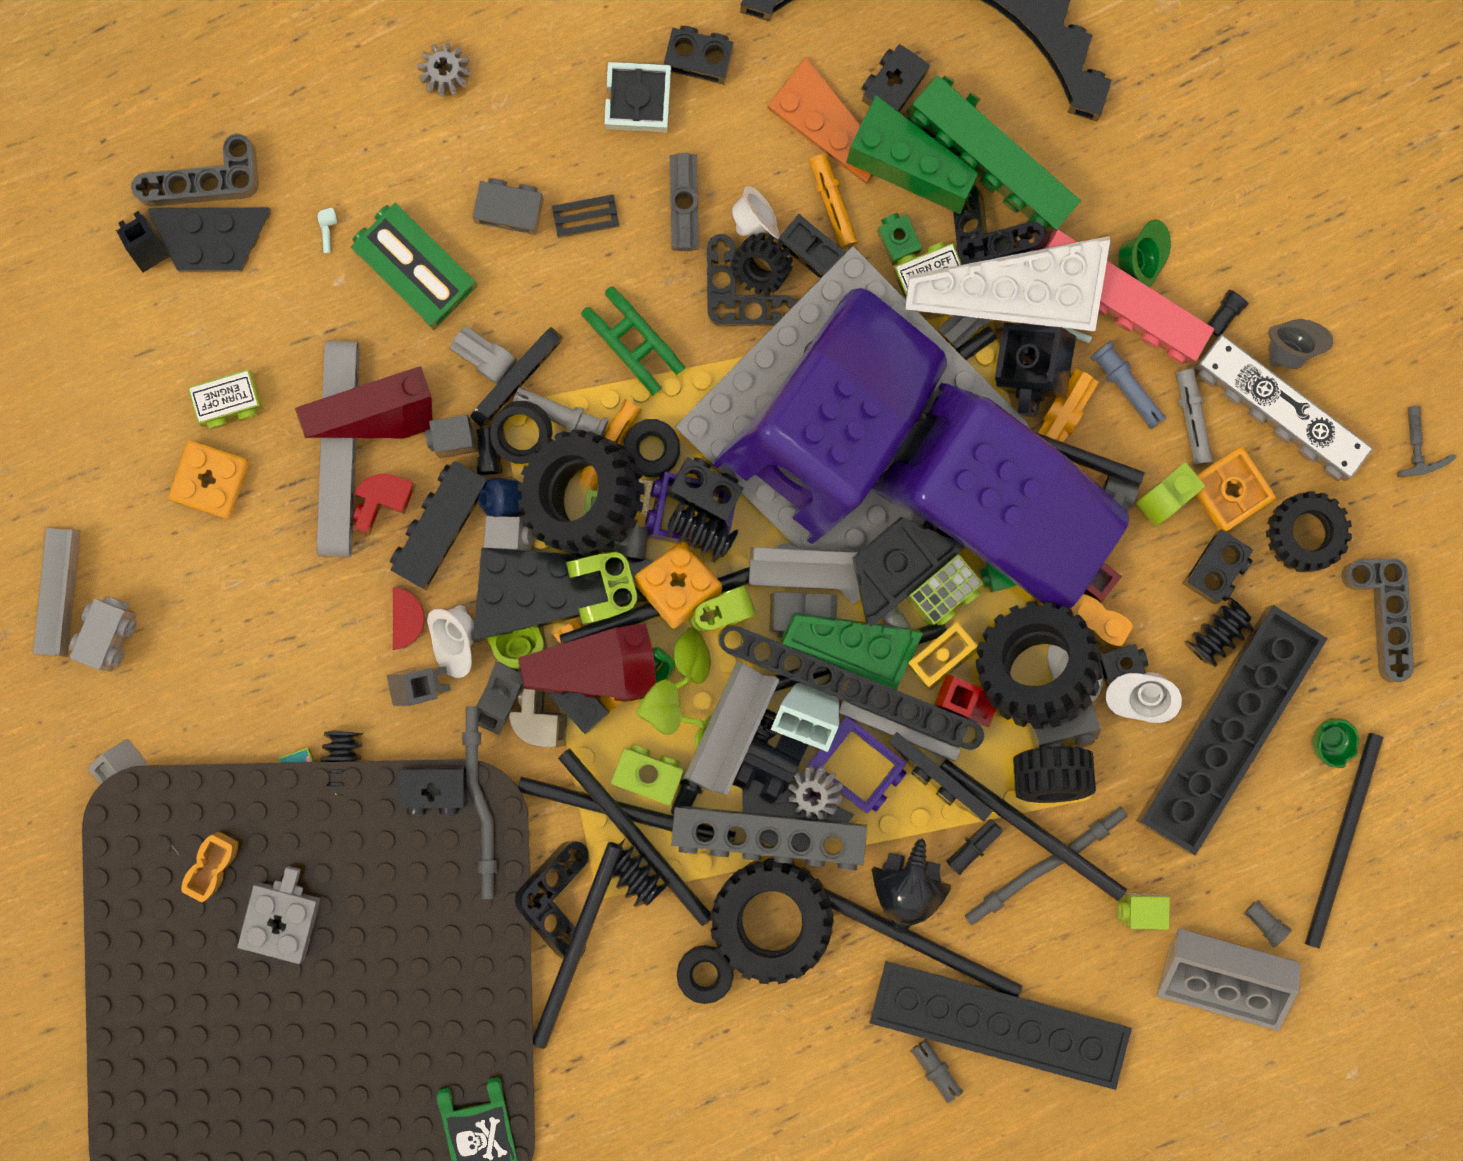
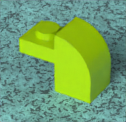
M1184 462L1163 481L1137 500L1135 505L1151 524L1157 527L1206 486L1187 463Z

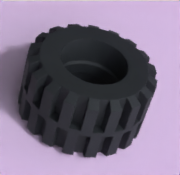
M1308 491L1282 501V504L1273 510V516L1269 517L1267 524L1270 525V528L1266 531V537H1270L1271 541L1268 544L1269 549L1275 551L1276 555L1274 557L1278 562L1283 561L1285 567L1288 569L1294 568L1296 572H1314L1337 563L1341 559L1340 556L1347 552L1349 548L1346 546L1347 542L1352 539V534L1348 532V528L1352 527L1351 520H1346L1345 515L1348 512L1345 508L1341 509L1338 506L1340 503L1338 500L1327 498L1328 494L1325 493L1316 494L1315 491ZM1302 514H1311L1317 517L1323 524L1325 538L1323 544L1316 550H1305L1294 539L1293 525L1296 518Z
M1054 746L1027 750L1013 757L1015 794L1021 800L1034 803L1067 802L1086 798L1096 792L1093 752L1073 746Z

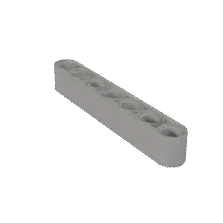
M326 340L323 398L358 387V341ZM321 438L317 553L319 557H351L356 438Z

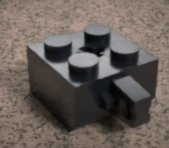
M1004 323L995 381L997 387L1008 393H1016L1015 397L1019 399L1017 412L1022 416L1036 417L1040 401H1044L1045 396L1066 398L1076 336L1062 327Z

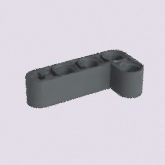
M232 134L226 138L223 144L224 166L142 173L137 175L132 181V193L146 206H164L251 197L256 193L259 184L255 147L246 136ZM238 144L247 145V151L242 157H234L232 155L234 147ZM240 175H248L250 178L248 185L244 188L235 187V180ZM208 178H217V187L212 191H205V181ZM185 180L187 183L185 191L180 194H174L172 191L173 185L177 181ZM147 184H151L155 188L149 190V196L142 192V190L147 189Z
M1394 558L1359 560L1349 563L1344 567L1341 575L1345 586L1353 590H1374L1379 673L1388 682L1406 681L1411 677L1414 669L1407 567L1402 561ZM1387 565H1391L1396 570L1397 575L1393 582L1386 580L1384 577V569ZM1355 567H1360L1365 572V580L1361 584L1355 582L1352 577V571ZM1390 596L1394 597L1399 605L1397 612L1394 614L1390 613L1385 605L1386 600ZM1391 628L1397 629L1401 637L1397 645L1391 644L1387 636ZM1401 650V654L1389 655L1388 652ZM1395 663L1401 665L1402 670L1398 672L1391 671L1390 665Z

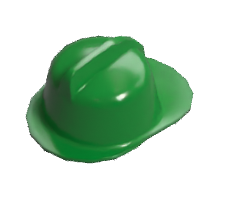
M1157 219L1149 221L1137 237L1121 245L1118 253L1117 267L1146 286H1152L1170 255L1171 239L1167 226Z

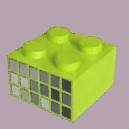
M957 554L907 596L906 599L928 625H935L936 623L938 626L940 624L944 625L956 615L953 609L960 603L967 605L980 595L981 592L978 588L983 582L963 558Z

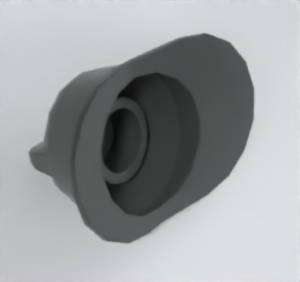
M1292 320L1272 326L1268 331L1271 339L1268 351L1271 356L1270 365L1272 367L1284 366L1290 369H1300L1312 357L1327 352L1333 345V338L1329 331L1311 320Z

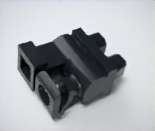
M766 709L733 785L748 790L753 779L764 784L759 796L768 802L774 803L790 785L808 744L781 734L776 747L767 743L768 740L776 736L778 732L771 730L774 720L765 715L775 719L777 713Z

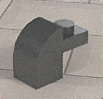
M496 662L487 686L476 705L478 706V726L497 735L500 734L509 717V711H512L521 686H523L521 673L517 669L509 668Z

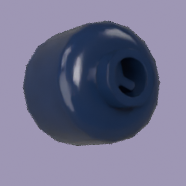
M494 478L488 480L480 491L478 498L479 505L483 508L485 514L493 517H518L522 513L519 511L518 500L522 499V494L518 493V483L520 482L514 478Z

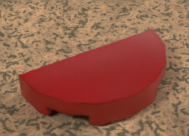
M393 587V650L407 648L417 640L423 632L425 615L423 606L416 596L405 589Z

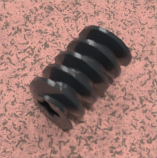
M682 499L668 522L667 537L671 538L678 532V543L680 545L685 540L690 539L689 550L692 551L698 545H701L700 556L704 557L709 551H712L711 562L715 563L719 558L727 554L738 534V530L736 529L728 535L729 525L726 523L717 529L718 519L716 517H712L706 522L707 513L705 511H701L694 516L695 506L690 505L683 510L684 500Z
M1228 598L1230 608L1226 606L1219 607L1218 611L1221 617L1215 614L1210 616L1212 626L1206 623L1201 625L1203 635L1193 632L1191 637L1194 643L1184 641L1186 646L1201 661L1214 667L1218 665L1214 658L1215 655L1223 658L1227 657L1223 649L1224 646L1233 650L1236 648L1232 640L1233 637L1242 641L1245 639L1241 629L1244 628L1250 632L1254 631L1250 623L1251 616L1232 598Z
M338 730L324 732V736L332 740V743L322 745V749L330 752V755L321 757V762L361 760V755L353 752V749L362 747L363 743L354 739V737L364 733ZM331 769L328 773L340 774L344 773L345 770ZM329 782L326 786L338 787L345 785L343 782Z
M625 839L619 844L620 846L623 845ZM631 845L622 850L611 880L616 877L620 878L616 885L617 889L629 887L625 894L627 899L635 895L637 896L633 905L635 908L644 904L648 906L669 884L666 882L657 886L660 878L659 873L648 876L652 866L647 864L639 867L643 857L638 855L631 858L630 856L634 850V847Z

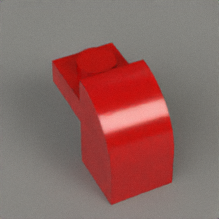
M377 474L365 479L354 493L356 496L365 499L364 504L359 503L352 520L356 522L355 529L370 535L381 506L405 514L416 485L413 482L391 474Z
M951 675L945 676L934 704L939 708L972 720L985 727H990L997 709L992 707L985 691L981 690V687Z

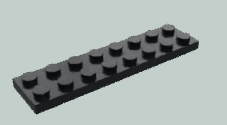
M885 961L869 1020L870 1024L1113 1090L1117 1088L1132 1030L1131 1027L1016 997Z

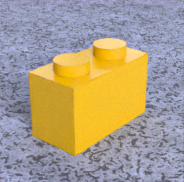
M956 622L908 662V664L926 687L932 690L945 679L946 675H950L975 654L978 646L959 623Z

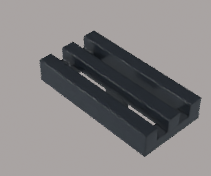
M614 195L552 206L558 238L619 227ZM606 204H609L610 207L560 217V213ZM609 215L612 218L609 221L566 229L562 228V224Z

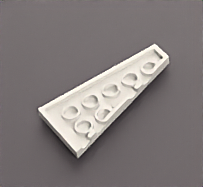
M1107 236L909 275L905 309L1095 331L1110 237Z

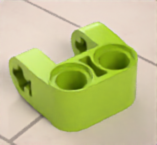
M610 552L566 562L570 578L600 570L608 601L578 609L582 624L621 614L632 609L638 599L637 590L629 561L624 554ZM617 557L623 561L624 569L621 574L611 575L607 572L606 563L609 558ZM626 588L631 592L632 601L629 605L620 606L615 602L614 594L617 589Z
M743 585L698 605L694 610V614L689 618V623L695 630L704 632L737 623L755 616L756 613L747 589ZM713 611L715 617L709 618L708 622H701L700 616L704 612Z

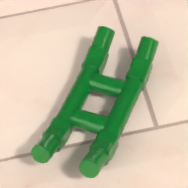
M611 286L605 291V296L625 318L610 329L591 307L584 308L581 316L602 337L653 396L662 387L640 362L652 350H655L676 375L681 373L685 366L671 348L635 310L631 303L614 286ZM634 326L644 337L645 341L631 352L619 338Z

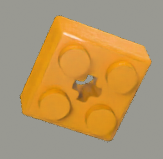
M188 440L168 499L229 520L238 499L249 461L245 458ZM209 472H212V477L216 479V482L204 488L205 483L202 481L203 475L208 476Z
M1244 447L1237 448L1197 474L1206 487L1198 492L1196 496L1218 530L1222 529L1225 532L1276 499L1275 494ZM1227 482L1230 485L1236 484L1239 489L1235 492L1236 498L1233 495L1227 496L1225 493Z
M685 541L681 545L677 543L635 575V586L673 629L690 618L698 605L716 598L722 591L720 581L695 552L689 550V545ZM673 581H683L684 587L681 588L678 585L672 587Z

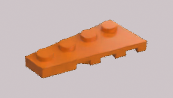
M805 57L767 108L866 184L873 175L846 163L850 146L860 128V124Z

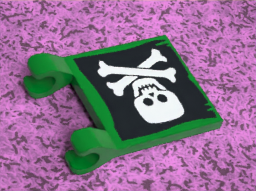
M496 1077L488 1080L487 1090L490 1103L454 1110L451 1090L449 1088L438 1090L437 1102L452 1161H518L500 1078Z

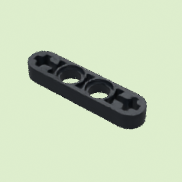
M553 327L545 331L475 408L470 418L481 428L487 425L500 411L501 407L517 392L518 388L551 355L564 337Z

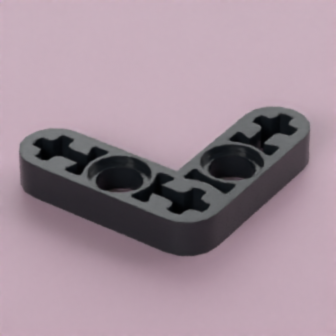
M975 185L971 191L972 196L968 199L969 207L972 210H968L965 204L961 214L953 211L958 256L964 264L1045 249L1049 242L1048 232L1040 223L1035 221L988 233L984 198ZM972 219L978 220V225L974 231L964 232V226L968 221ZM1036 232L1038 236L1035 237V242L1030 243L1029 240L1032 239V234ZM1004 239L1011 240V245L1007 251L1001 253L996 251L1000 241ZM974 249H977L979 252L975 253L974 259H971L969 256L973 255Z
M714 235L707 244V308L709 319L717 326H774L781 319V313H771L772 319L766 320L767 306L765 302H772L771 309H778L783 302L787 303L788 308H792L796 301L790 296L785 295L736 296L735 276L732 272L735 267L724 265L711 267L712 262L718 264V253L712 251V247H717L719 241H723L725 247H730V251H725L724 253L725 264L732 262L734 259L732 258L735 253L734 242L727 235ZM717 272L727 273L730 277V284L723 289L715 287L712 283L714 274ZM734 302H740L739 315L741 320H734L735 313L725 314V319H719L718 314L713 313V309H718V304L724 303L726 309H735ZM752 302L759 304L762 308L761 316L754 320L747 318L744 314L745 306Z
M577 841L562 843L515 895V906L561 959L565 956L568 944L564 939L557 937L562 935L565 939L571 940L575 926L553 900L588 862V849L583 843ZM570 850H576L574 854L576 861H568L571 857ZM551 869H554L558 874V881L553 887L546 883V874ZM540 890H543V891H545L546 893H538V892H539ZM528 894L536 895L533 898L534 906H527L529 903ZM553 914L557 924L553 931L548 932L544 927V921L548 915Z

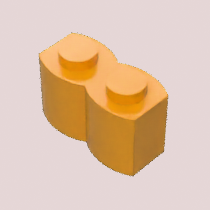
M1082 595L1071 608L1074 616L1080 615L1086 621L1087 627L1091 628L1095 639L1110 647L1122 646L1133 628L1132 623L1125 616L1115 611L1105 610L1099 601L1087 595Z
M219 831L207 837L198 850L197 863L188 870L183 879L182 893L200 902H204L213 896L222 883L223 870L236 857L238 841Z

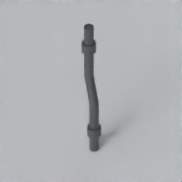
M467 706L466 732H462V745H466V787L481 821V860H478V873L481 874V899H494V873H497V860H494V820L478 783V745H481V732H478V706Z
M1120 806L1101 821L1097 819L1090 824L1088 831L1067 846L1077 853L1081 852L1097 839L1101 841L1110 834L1108 831L1127 818L1128 815ZM1052 855L1030 867L996 893L992 891L986 895L981 904L965 915L966 919L973 926L991 911L995 913L1005 906L1003 903L1030 882L1064 864V862Z

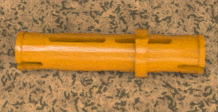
M824 153L810 158L808 162L811 165L818 185L815 188L818 194L821 193L839 244L838 246L845 248L858 243L859 241L854 233L838 188L841 185L840 181L835 179L828 154Z
M624 399L603 437L621 445L642 408ZM587 466L577 481L592 490H595L598 484V477L594 467Z

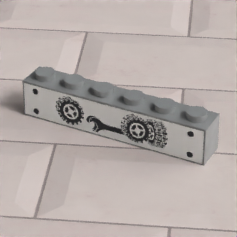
M1222 334L1216 338L1195 366V369L1200 372L1198 377L1210 386L1214 384L1225 391L1223 393L1225 398L1235 405L1243 404L1250 410L1248 414L1254 420L1261 424L1268 423L1275 429L1273 433L1279 439L1286 443L1292 441L1300 447L1298 452L1311 462L1315 460L1325 466L1324 472L1336 481L1351 479L1374 449Z

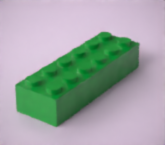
M938 75L906 110L911 115L908 120L921 130L927 129L934 136L933 139L946 149H950L958 158L977 171L978 175L982 177L979 182L992 193L995 190L998 191L1005 198L1003 203L1014 213L1021 211L1029 218L1027 222L1035 221L1040 223L1048 233L1055 231L1081 202L1077 196Z

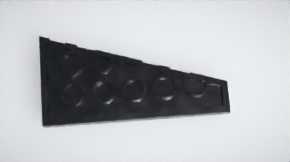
M482 547L473 642L482 641L485 638L497 635L511 634L514 631L530 627L535 628L580 617L579 608L608 601L601 571L570 578L566 562L589 556ZM616 557L609 558L606 563L607 572L611 575L621 574L624 569L623 561ZM627 558L634 583L635 575L654 560ZM636 587L638 597L636 603L647 601L646 597ZM619 588L614 594V600L620 606L629 604L632 601V594L626 588Z

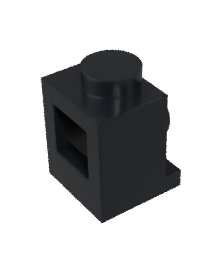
M1136 644L1100 655L1102 659L1100 663L1106 686L1110 685L1118 676L1127 673L1145 674L1144 667L1149 666L1144 649H1137ZM1124 657L1131 661V666L1127 670L1123 669L1120 665V661Z

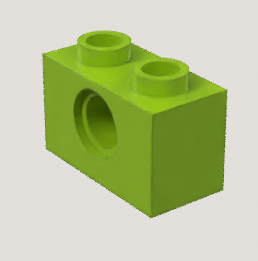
M632 744L631 749L624 748L611 784L671 806L684 769L678 768L680 761L662 755L661 760L649 757L650 750ZM650 764L657 769L658 777L654 782L646 783L641 780L639 771L642 766Z

